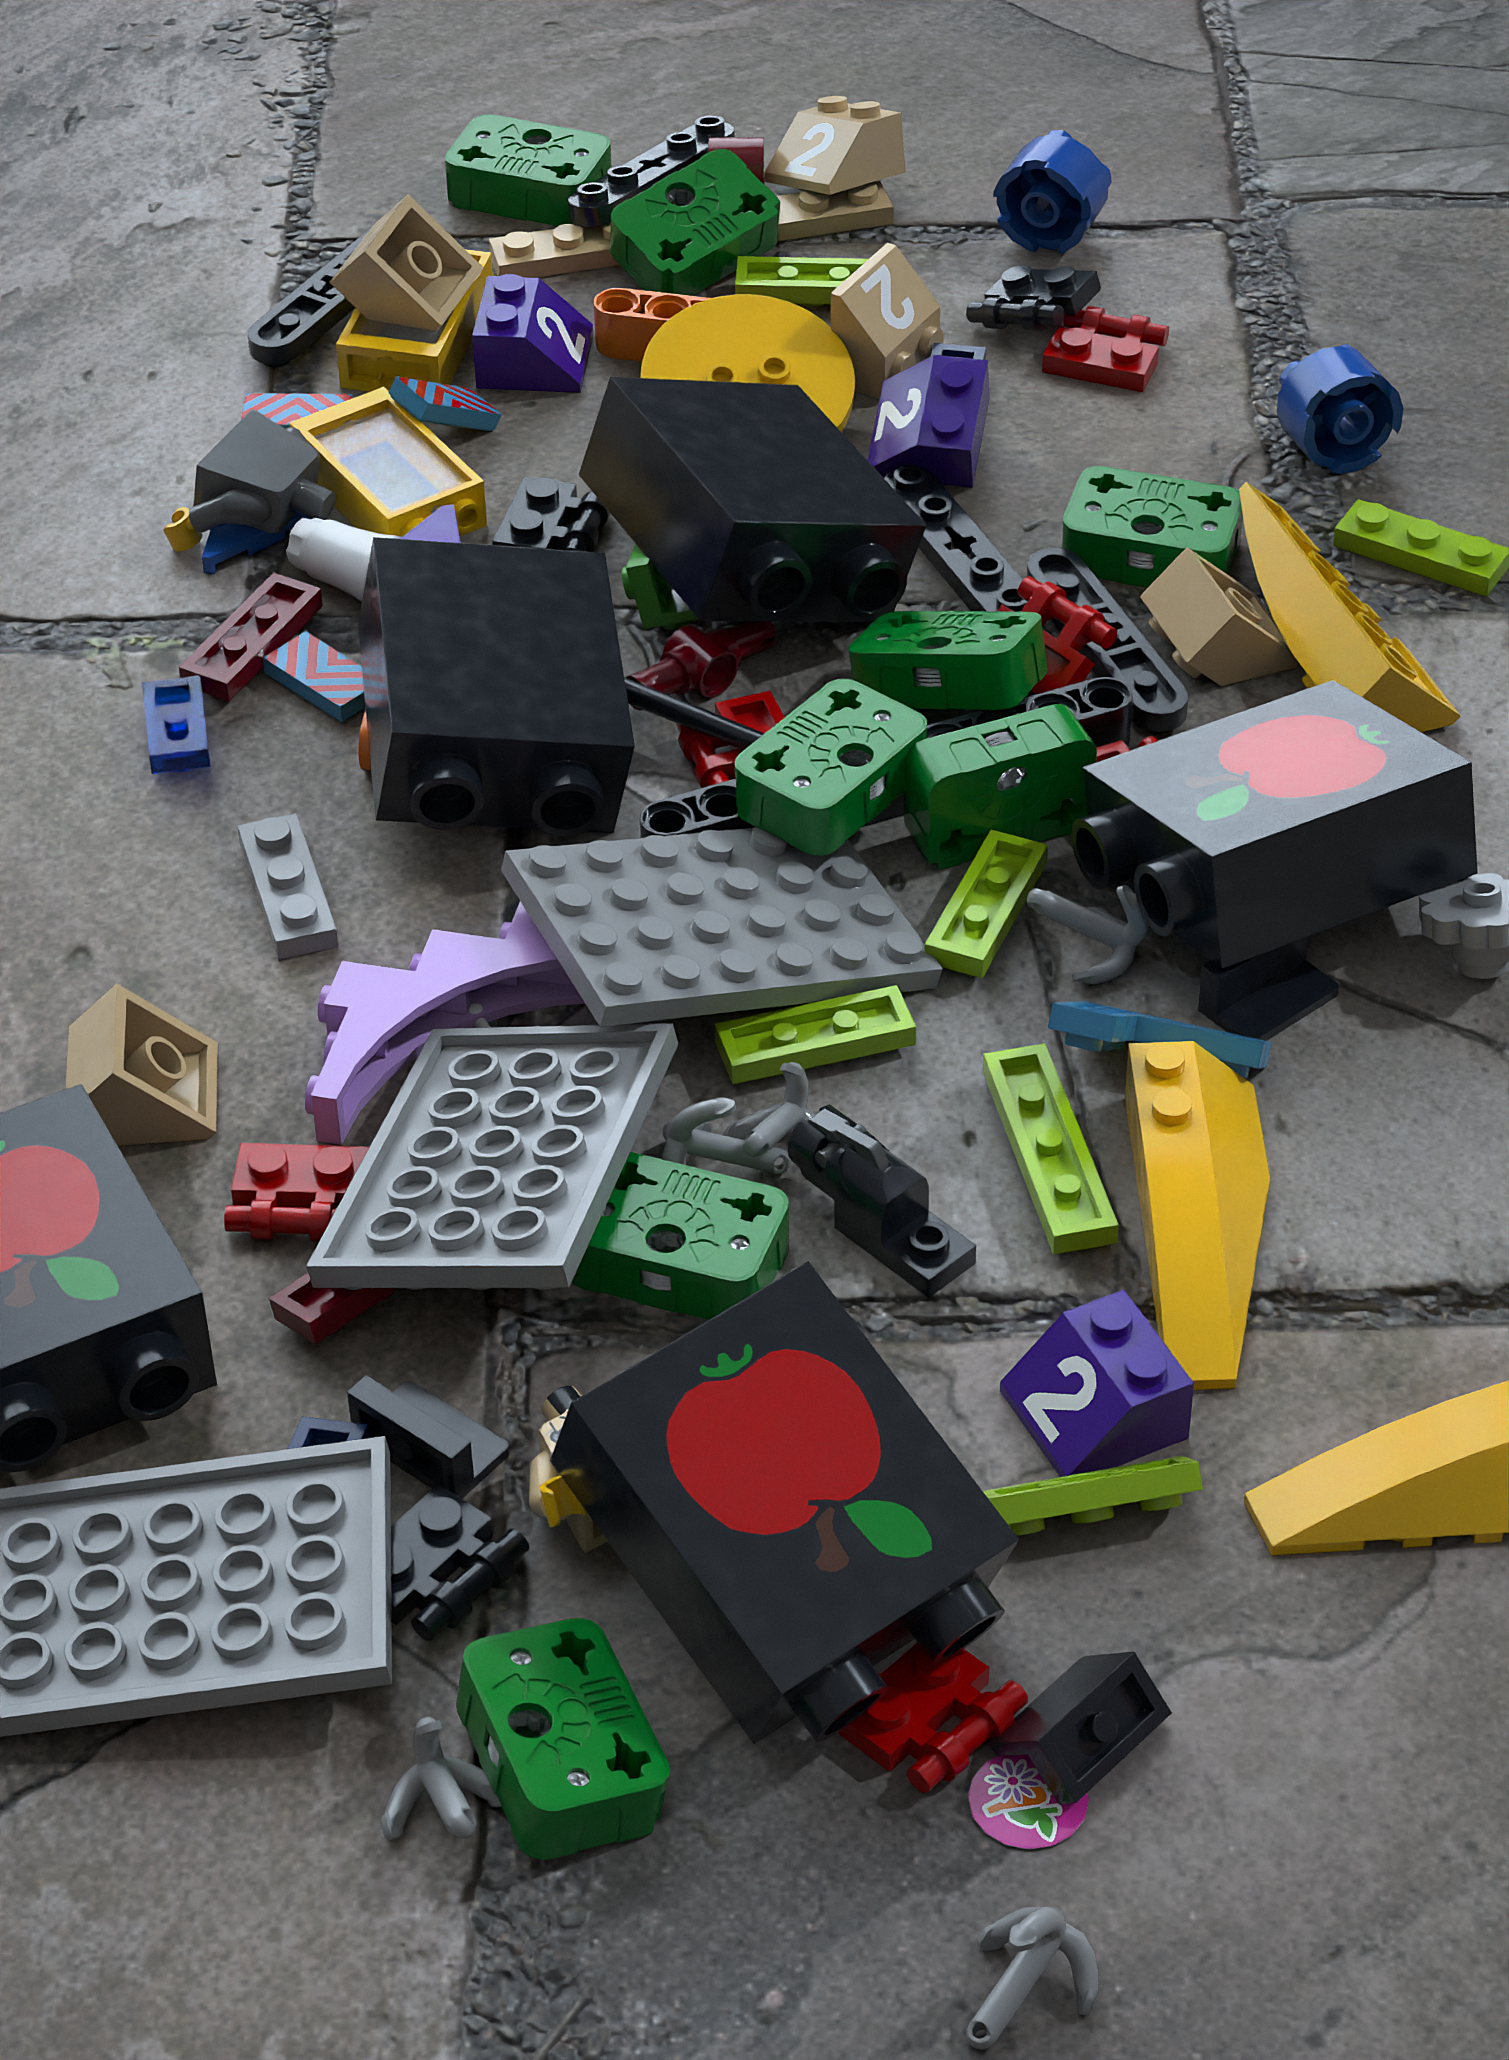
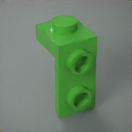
M635 543L627 566L622 568V582L627 598L629 600L635 599L643 628L662 626L664 629L674 630L687 626L694 620H698Z

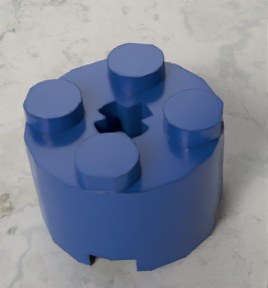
M1051 130L1046 136L1036 137L1022 147L1001 176L993 191V197H997V206L1000 211V216L997 218L999 226L1012 241L1028 251L1036 252L1040 247L1049 250L1059 249L1058 253H1065L1079 244L1106 203L1108 188L1112 183L1110 170L1100 162L1088 147L1073 139L1066 131Z
M1348 344L1320 349L1301 361L1291 362L1280 375L1279 381L1282 387L1278 393L1276 413L1282 429L1309 459L1317 465L1328 467L1333 473L1342 474L1359 471L1374 463L1382 456L1377 450L1387 441L1392 429L1398 434L1401 428L1404 408L1399 392L1357 349Z

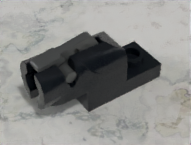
M829 1104L819 1108V1112L808 1119V1122L803 1119L793 1129L788 1142V1156L800 1168L801 1174L809 1182L834 1200V1228L926 1297L930 1298L976 1264V1245L929 1211V1185L926 1177L892 1154L864 1126L857 1124Z

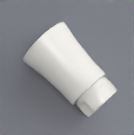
M302 518L294 525L289 534L290 538L286 553L289 562L297 569L306 571L310 577L330 584L362 602L373 537L400 539L402 536L374 533L330 519Z

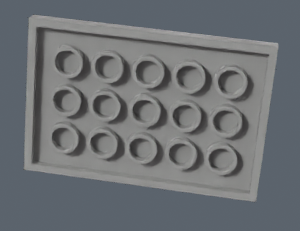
M757 827L724 831L706 830L701 833L670 836L651 835L646 838L615 841L596 840L590 843L561 846L541 845L529 849L505 851L501 872L600 1027L812 1003L894 985L898 986L900 992L937 988L943 970L934 956L924 952L925 943L848 839L836 851L822 856L805 853L785 840Z
M673 1023L625 1024L600 1027L599 1025L433 1029L306 1265L313 1288H344L347 1290L362 1288H407L411 1290L425 1288H471L474 1290L489 1288H535L539 1290L569 1288L678 1047Z
M385 1436L0 1489V1737L392 1684L390 1451Z

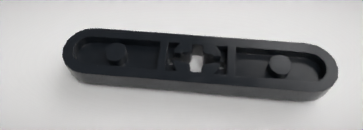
M720 116L700 117L695 120V125L681 132L668 135L664 142L624 165L610 168L606 175L596 181L580 185L577 191L568 198L570 221L573 224L586 227L610 224L611 213L618 204L635 197L658 181L676 171H680L709 153V138L735 137L734 127L731 124L725 123L724 118Z
M368 231L248 329L249 353L254 360L268 367L287 365L356 308L330 281Z
M903 465L890 472L884 479L927 525L918 548L971 611H998L1003 604L1014 612H1021L1028 602L1021 598L1017 591L1023 579L938 479L929 471L917 465Z
M1054 547L1035 552L1028 559L1027 577L1031 576L1041 583L1047 581L1054 583L1065 590L1068 600L1080 607L1089 605L1101 612L1104 616V622L1117 630L1115 649L1114 644L1104 649L1091 641L1086 643L1079 653L1095 664L1092 671L1098 678H1117L1131 687L1133 692L1131 720L1138 727L1156 734L1166 733L1180 727L1187 717L1189 694L1186 688L1081 557L1070 550ZM1053 618L1052 620L1062 631L1065 624Z

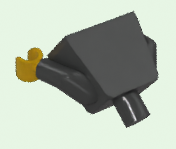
M251 409L197 464L193 507L190 510L186 507L176 509L171 518L173 523L167 524L163 531L175 551H185L194 547L202 539V532L223 524L247 525L271 534L278 533L290 522L297 512L312 519L326 520L334 507L336 494L317 484L320 455L317 449L308 443L301 431L294 427L284 429L260 412Z

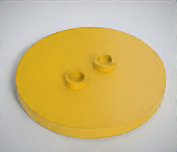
M735 294L715 297L693 304L675 314L660 327L649 342L642 360L640 378L798 385L841 432L850 417L854 400V368L848 350L840 337L831 331L829 325L810 311L791 302L763 295Z

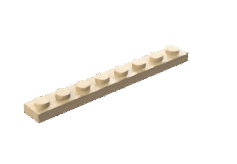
M874 181L831 195L803 190L799 193L777 196L781 202L778 241L893 224L894 207L881 181ZM611 223L594 227L563 224L550 230L529 233L515 231L502 237L489 238V249L497 276L516 274L526 278H538L618 266L619 263L610 254Z

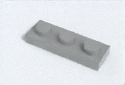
M297 814L270 817L257 822L237 825L240 846L278 960L339 947L337 929Z

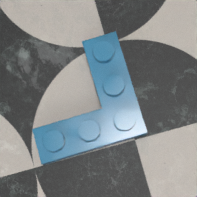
M1088 1001L1053 1002L1048 1023V1029L1065 1032L1063 1044L1096 1052H1102V1050L1113 1051V1049L1123 1050L1125 1041L1141 1043L1194 1041L1245 1078H1248L1250 1067L1258 1069L1267 1067L1272 1042Z

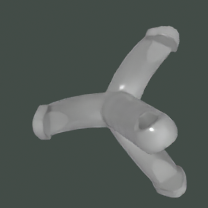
M1122 885L1117 888V894L1123 905L1128 923L1110 914L1104 907H1089L1086 909L1050 891L1032 889L1028 893L1027 905L1038 914L1113 948L1112 955L1108 959L1095 964L1086 971L1073 973V981H1081L1093 985L1108 982L1121 976L1131 966L1136 946L1147 936L1149 924L1140 910L1136 894L1128 886Z
M791 1062L781 1065L780 1071H783L786 1080V1092L782 1103L761 1109L738 1121L730 1122L723 1136L745 1140L742 1145L744 1151L749 1156L755 1157L768 1151L803 1119L808 1122V1119L813 1117L814 1114L807 1108L809 1085L806 1073L800 1064Z
M721 1097L690 1105L674 1116L673 1120L668 1122L663 1128L666 1145L662 1160L686 1165L685 1156L686 1154H691L774 1174L786 1172L791 1165L788 1153L783 1149L771 1147L764 1154L752 1157L743 1149L742 1145L745 1140L710 1133L711 1127L707 1122L718 1118H726L736 1111V1104L732 1099ZM779 1157L783 1158L781 1164L774 1165V1162Z
M424 1717L415 1726L413 1741L417 1763L403 1774L394 1787L384 1815L381 1818L383 1834L388 1841L397 1839L404 1833L403 1827L411 1809L426 1790L446 1829L450 1833L457 1835L460 1839L470 1837L477 1827L474 1813L470 1809L460 1788L487 1800L492 1807H502L497 1795H494L484 1770L461 1759L443 1755L439 1738V1729L442 1728L441 1720L436 1721L432 1717Z
M1053 1906L1021 1908L1005 1915L983 1929L978 1938L981 1950H997L1008 1943L1009 1948L1014 1952H1018V1954L966 2028L967 2040L973 2048L985 2050L993 2046L1058 1950L1062 1951L1070 1962L1074 1987L1078 1997V2012L1080 2015H1090L1092 2003L1098 1992V1969L1095 1953L1084 1933L1066 1923L1062 1912L1058 1908ZM978 2031H987V2035L984 2038H976Z

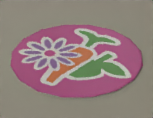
M1028 1754L997 1756L987 1761L972 1778L968 1794L972 1817L985 1834L1004 1845L1028 1850L1052 1847L1071 1837L1084 1822L1089 1803L1088 1794L1086 1793L1077 1803L1059 1804Z

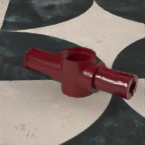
M743 621L731 628H715L707 633L691 625L681 627L668 639L658 663L630 674L626 678L668 695L675 693L680 696L696 690L705 697L713 698L719 696L733 683L742 660L773 647L775 640L772 639L775 636L774 625L771 621ZM632 706L634 709L642 711V709Z

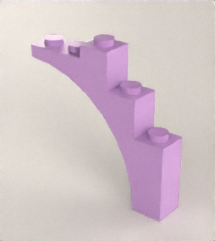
M521 901L512 923H503L499 939L432 929L423 953L414 954L409 970L346 961L341 962L332 985H324L320 993L318 1019L320 1022L326 1023L328 1035L324 1049V1066L319 1076H311L305 1095V1110L308 1114H313L317 1142L342 1145L360 1111L392 1076L419 1056L433 1029L474 1028L475 1022L479 1018H485L487 1022H491L508 1015L552 1006L585 1004ZM479 1003L482 1005L483 1010L480 1013H469L470 1004Z

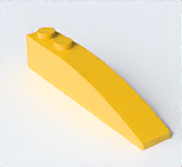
M1245 482L1239 489L1246 538L1256 576L1273 620L1290 651L1306 672V675L1301 679L1305 686L1311 688L1334 680L1420 732L1453 725L1461 715L1400 639L1393 637L1391 640L1387 633L1378 625L1382 620L1370 605L1362 603L1348 589L1351 584L1337 569L1318 554L1320 549L1289 514L1275 501L1248 482Z
M1194 1041L1128 1043L1125 1105L1158 1335L1194 1382L1193 1390L1236 1388L1249 1301L1252 1293L1270 1185V1173L1255 1088L1252 1083Z
M1509 1380L1444 1401L1381 1426L1313 1457L1244 1494V1504L1270 1554L1288 1555L1357 1551L1364 1549L1366 1541L1391 1539L1401 1542L1403 1548L1432 1546L1433 1537L1472 1535L1474 1544L1502 1542L1503 1533H1509Z

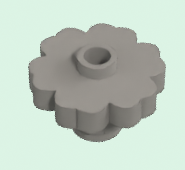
M1495 873L1472 875L1419 895V920L1421 921L1422 934L1433 938L1438 944L1452 945V956L1455 961L1459 962V971L1463 975L1471 978L1488 979L1499 977L1509 971V879L1504 880L1502 876Z

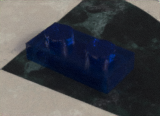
M200 676L142 682L151 773L185 772L190 769L211 767Z

